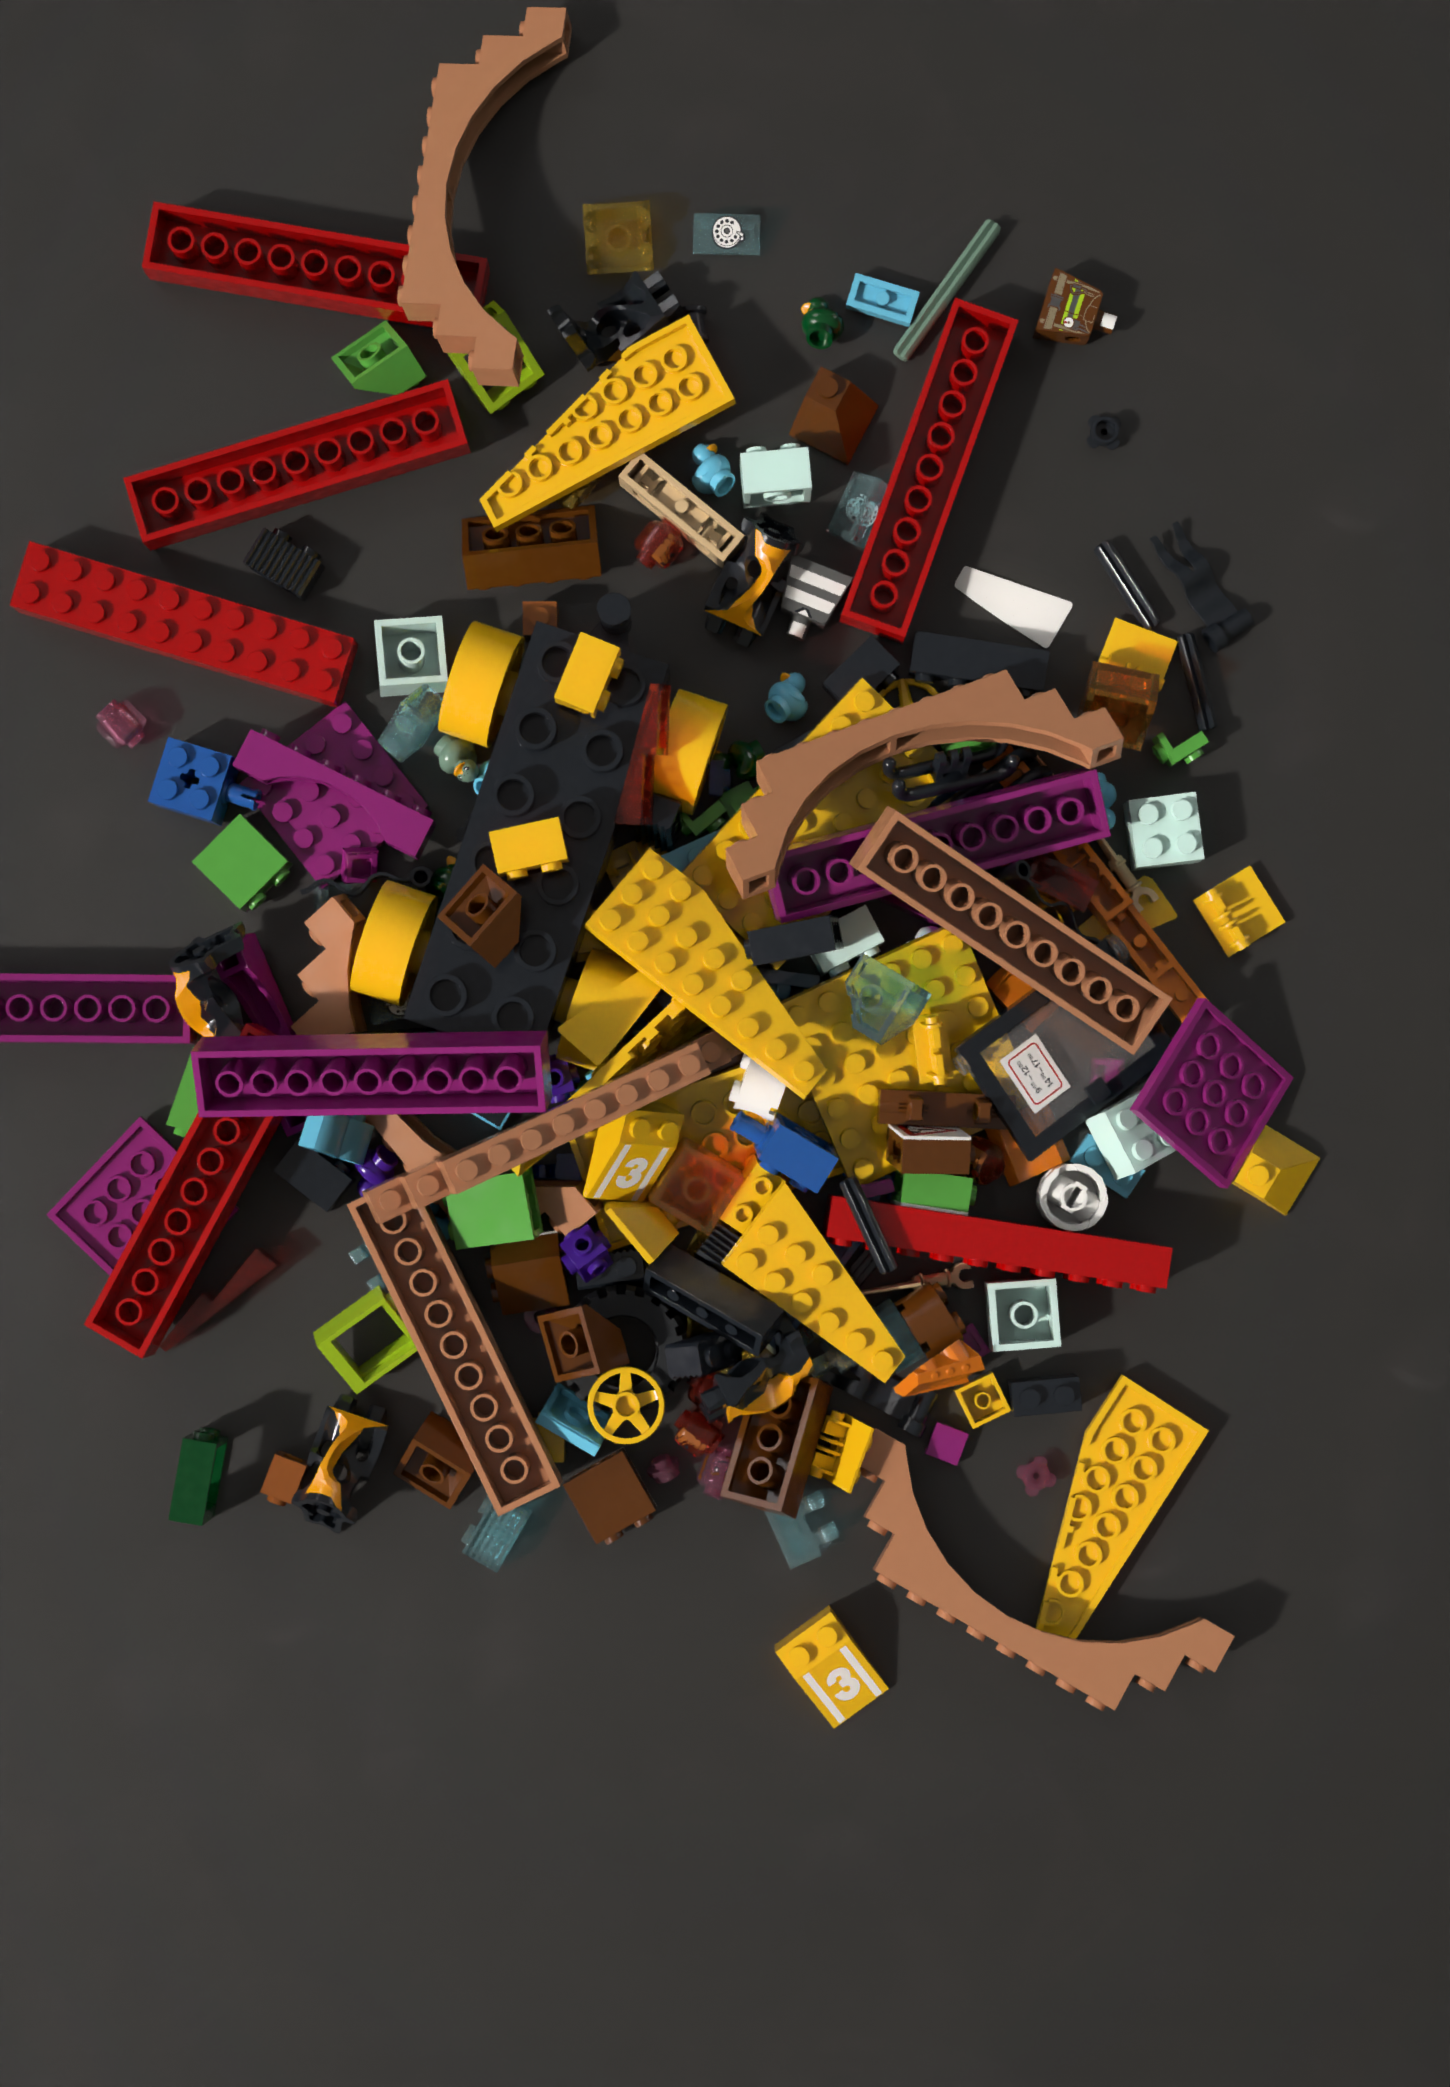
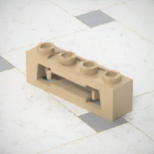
M644 453L632 459L619 474V484L622 488L719 567L723 568L727 560L732 559L744 545V534Z

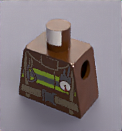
M1055 268L1032 338L1086 345L1092 329L1111 335L1117 315L1099 310L1103 297L1101 290Z

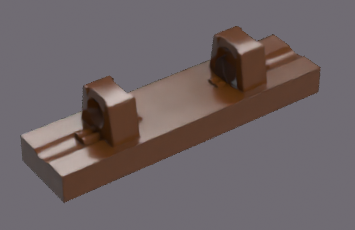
M879 1089L877 1123L1007 1130L993 1109L991 1101L983 1093ZM1008 1095L1016 1107V1096ZM974 1103L978 1106V1116L976 1119H973Z

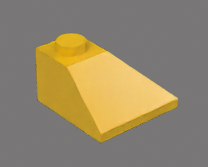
M1265 1125L1233 1179L1232 1184L1286 1216L1320 1157Z
M605 1200L603 1202L605 1213L649 1265L679 1234L675 1226L679 1220L667 1205L661 1209L656 1202Z

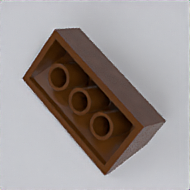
M595 505L535 511L498 532L494 529L488 516L463 518L462 559L467 590H488L492 587L502 586L520 587L531 583H555L560 580L570 579L587 580L592 577L602 576Z
M806 1376L797 1384L792 1398L781 1406L766 1413L743 1415L720 1496L766 1512L796 1519L833 1387L818 1378Z

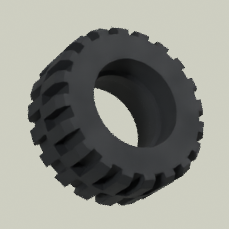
M627 1283L601 1287L581 1299L576 1306L587 1304L608 1321L617 1317H630L639 1320L648 1327L655 1340L656 1354L651 1367L646 1372L655 1378L663 1391L664 1399H667L682 1379V1377L672 1379L669 1376L664 1349L666 1344L687 1338L686 1328L678 1311L642 1290L643 1286L639 1284L631 1285ZM604 1373L567 1380L566 1383L576 1392L575 1395L581 1401L584 1400L588 1403V1396L592 1386ZM641 1376L631 1380L632 1389L635 1394L655 1390L650 1382ZM609 1377L599 1386L597 1391L618 1394L620 1380ZM659 1400L641 1407L640 1412L655 1408L659 1405ZM594 1401L593 1407L599 1412L604 1410L612 1415V1408Z

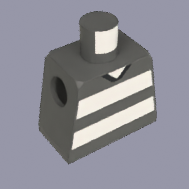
M792 556L780 613L791 617L785 634L793 639L804 641L810 625L824 630L849 590L853 577L800 556Z

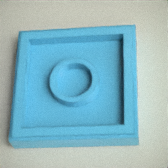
M557 1383L535 1423L595 1457L605 1438L597 1432L590 1421L588 1403L584 1400L581 1401L575 1395L576 1392ZM594 1409L595 1417L604 1429L611 1417L610 1412L604 1410L599 1412Z

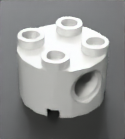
M744 1053L740 1068L745 1069L742 1081L735 1079L729 1101L735 1102L734 1109L750 1111L761 1116L763 1119L773 1121L776 1113L770 1111V1109L778 1110L786 1086Z
M1064 1163L1049 1169L1040 1179L1036 1190V1206L1042 1217L1052 1226L1066 1231H1082L1094 1226L1103 1217L1108 1205V1194L1103 1178L1092 1168L1078 1163Z

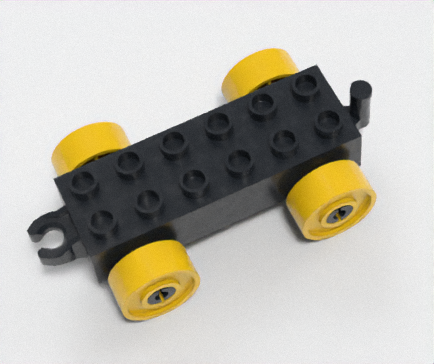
M612 592L600 599L597 604L600 622L589 634L620 647V658L625 660L618 679L611 678L607 687V691L611 692V696L605 711L598 710L595 718L591 717L590 713L584 714L558 704L554 699L558 685L579 637L578 634L536 621L521 666L525 646V638L523 636L478 621H473L470 624L460 644L447 681L439 714L438 730L439 732L487 748L493 744L497 734L498 737L438 915L483 864L499 876L489 836L491 831L559 817L569 862L562 863L563 869L554 872L542 873L541 868L527 871L528 877L508 881L507 876L500 877L518 892L522 898L519 942L496 968L473 950L438 917L436 918L438 896L387 880L374 901L358 945L350 981L352 991L401 1007L412 990L403 1018L442 1032L547 1031L548 1042L556 1021L565 1023L595 1001L608 1004L621 1002L620 999L614 996L612 989L639 971L622 957L592 948L580 979L576 980L570 977L586 932L584 928L585 923L591 917L642 762L651 764L645 789L681 801L682 812L693 815L710 770L709 766L716 752L728 711V704L679 689L666 721L657 719L670 681L669 664L629 652L628 634L632 627V610L630 602L625 596ZM561 1035L556 1054L557 1059L593 1071L598 1067ZM617 1045L603 1062H608L613 1058Z

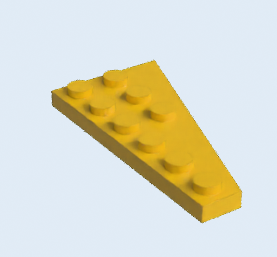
M783 1180L723 1259L722 1265L875 1377L886 1383L906 1356Z

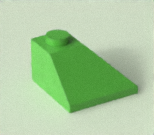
M386 320L331 357L354 389L397 395L414 389L419 384V381L427 377L408 345Z

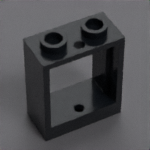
M829 915L747 931L748 939H744L746 957L753 960L754 966L844 949L838 915Z

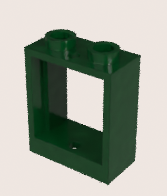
M200 1427V1430H194L193 1433L183 1438L168 1520L203 1526L215 1516L228 1443V1436L220 1435L219 1429Z

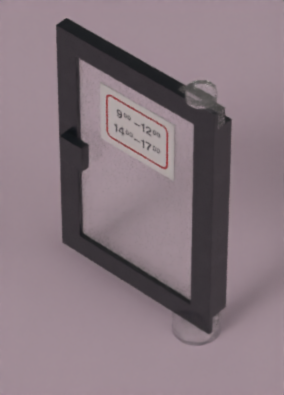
M1108 934L1100 940V943L1095 944L1096 947L1123 965L1131 959L1126 945L1114 934ZM1033 988L954 1048L957 1056L952 1061L962 1075L971 1074L985 1097L991 1101L993 1109L1026 1159L1033 1161L1154 1069L1172 1040L1160 1022L1157 1021L1137 1052L1132 1055Z

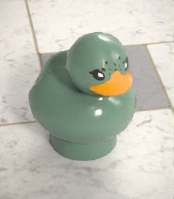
M448 734L444 735L434 747V753L439 757L441 769L448 774L454 773L462 782L469 783L474 781L479 773L476 764L475 743Z

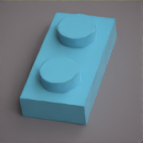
M855 273L846 309L909 327L920 292Z
M1087 1133L1069 1160L1071 1163L1082 1164L1095 1170L1103 1178L1105 1186L1125 1199L1128 1198L1145 1172L1143 1169L1135 1174L1115 1180L1093 1136Z

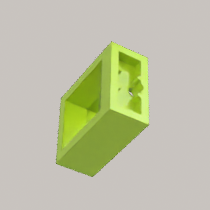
M494 300L483 307V309L517 338L524 355L523 361L525 364L522 365L519 387L494 386L486 392L482 385H478L473 371L469 370L468 363L464 358L467 354L447 353L479 403L490 414L505 408L513 397L521 391L532 388L537 383V380L545 375L505 310Z
M380 1285L313 1332L318 1349L356 1394L417 1352L416 1346L390 1293L387 1294ZM382 1306L404 1334L358 1366L335 1338Z

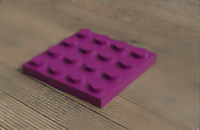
M346 701L287 746L291 748L294 743L310 751L309 758L320 764L323 758L341 767L340 774L350 779L353 774L365 778L371 782L369 788L379 793L386 789L402 798L400 803L411 809L414 804L425 809L430 808ZM250 776L239 783L240 785L262 791L261 800L251 798V800L259 803V810L315 881L323 878L337 881L341 877L343 848H379L385 843L377 824L370 814L357 801L339 790L323 784L306 781L280 782L267 785ZM324 884V885H321L320 887H321L323 890H325V889L328 888L330 885H329V884Z
M1197 998L1131 1106L1130 1111L1219 1188L1228 1189L1294 1077L1206 998Z
M140 1116L46 1215L110 1276L172 1162L177 1149L143 1116ZM237 1206L234 1207L226 1224L240 1210Z

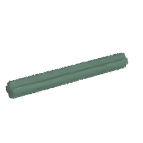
M987 219L894 347L893 354L904 362L910 359L999 235L1001 227L996 222Z

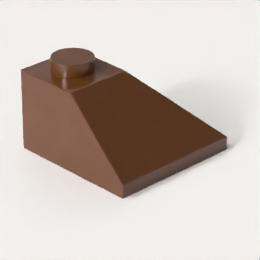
M820 366L804 397L789 436L848 466L879 405L851 381Z
M483 864L437 917L496 968L519 942L522 896Z
M587 1304L537 1316L555 1383L600 1374L630 1363L621 1329Z
M431 1411L412 1439L393 1474L446 1508L451 1509L474 1472V1467L454 1425L447 1418Z

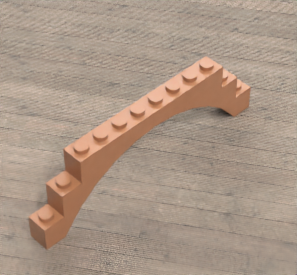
M527 7L525 21H521L519 25V36L483 35L481 49L476 50L475 64L439 63L437 77L432 79L431 90L434 99L433 105L427 109L429 130L428 136H424L422 139L424 160L423 165H419L417 170L419 191L418 195H414L412 201L414 222L413 225L408 227L407 240L410 247L408 255L403 257L402 269L405 278L403 286L398 288L397 299L398 305L403 307L408 321L433 322L434 339H438L443 353L469 354L468 367L470 371H473L478 385L519 387L524 355L517 338L482 308L463 281L457 266L452 237L454 199L462 169L479 135L500 107L530 80L568 58L572 26L567 8Z
M1007 670L995 674L989 673L976 681L965 685H956L946 692L935 696H926L916 703L905 707H896L883 715L872 719H863L853 726L842 730H833L823 737L809 742L798 743L793 748L779 753H771L757 760L756 778L764 796H755L741 804V823L749 839L739 840L726 848V868L743 900L775 888L787 848L805 818L832 790L857 772L896 754L929 745L965 741L1009 743L1046 751L1088 769H1093L1121 758L1124 737L1105 707L1096 711L1084 712L1079 717L1074 718L1056 688L1046 692H1037L1024 699Z
M345 893L330 898L304 922L310 929V937L318 945L324 946L325 950L297 974L303 981L302 986L304 990L319 1001L290 1026L296 1035L346 1034L367 1031L360 993L352 991L350 988L353 964L366 918ZM414 1114L364 1115L366 1116L365 1122L375 1126V1129L382 1136V1142L389 1151L396 1153L404 1162L403 1166L406 1172L457 1151L435 1136ZM534 1179L540 1215L546 1213L549 1216V1223L560 1234L563 1233L566 1236L573 1229L580 1228L604 1208L603 1202L600 1199L583 1197L586 1183L584 1180ZM442 1199L433 1202L444 1210L450 1221L448 1207L444 1206Z
M709 1028L662 1055L546 1112L362 1191L363 1196L376 1223L382 1224L409 1210L421 1209L450 1194H459L696 1082L710 1075V1071L731 1062V1058L743 1052L713 1028Z
M874 1428L871 1448L866 1452L860 1467L861 1476L873 1483L878 1478L883 1480L863 1516L870 1520L867 1527L883 1536L886 1535L887 1531L892 1533L873 1567V1570L879 1573L876 1580L893 1590L897 1584L909 1590L906 1597L923 1607L928 1601L939 1608L936 1615L953 1625L956 1619L969 1625L966 1632L983 1642L986 1636L998 1642L996 1650L1014 1659L1017 1653L1028 1660L1025 1667L1041 1676H1044L1046 1671L1058 1677L1056 1685L1074 1694L1077 1688L1088 1695L1085 1702L1101 1711H1104L1106 1706L1114 1711L1116 1710L1134 1675L1138 1676L1135 1683L1152 1693L1156 1687L1166 1691L1184 1656L1188 1657L1185 1664L1203 1674L1206 1668L1216 1672L1235 1636L1202 1617H1197L1157 1634L1112 1641L1081 1640L1044 1632L1005 1615L976 1594L948 1564L929 1534L914 1497L906 1455V1445Z

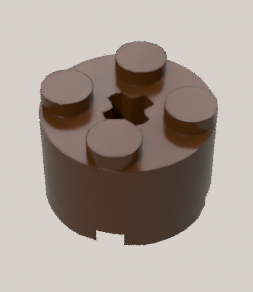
M927 1282L894 1302L898 1311L904 1308L901 1311L904 1317L903 1321L922 1352L929 1348V1351L925 1353L928 1360L935 1357L959 1339L964 1341L962 1335L967 1333L966 1327L958 1313L954 1311L950 1314L947 1310L948 1298L938 1282L933 1285Z

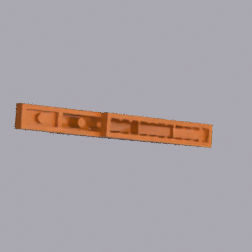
M1009 744L1000 756L983 762V767L988 770L1013 752V747ZM1024 761L1020 762L1016 772L1009 778L1001 781V785L1004 788L1030 769ZM1088 843L1047 853L1139 975L1173 998L1167 1007L1182 1024L1197 998L1206 997L1133 905L1134 901Z

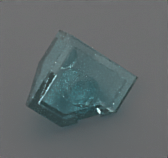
M862 953L845 981L847 995L851 998L853 1028L880 1045L913 1025L932 995L865 953Z

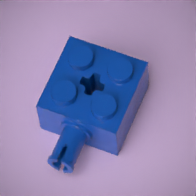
M168 737L148 802L160 808L222 826L229 803L256 811L259 803L247 799V797L261 800L262 791L235 783L239 771L232 766L236 759L233 756ZM199 778L198 785H190L192 779Z
M775 1110L774 1120H768L766 1125L740 1111L734 1118L730 1130L735 1131L754 1143L753 1146L757 1159L761 1161L759 1165L773 1175L777 1176L779 1172L790 1178L789 1183L802 1192L806 1193L810 1189L818 1194L839 1160L833 1145Z

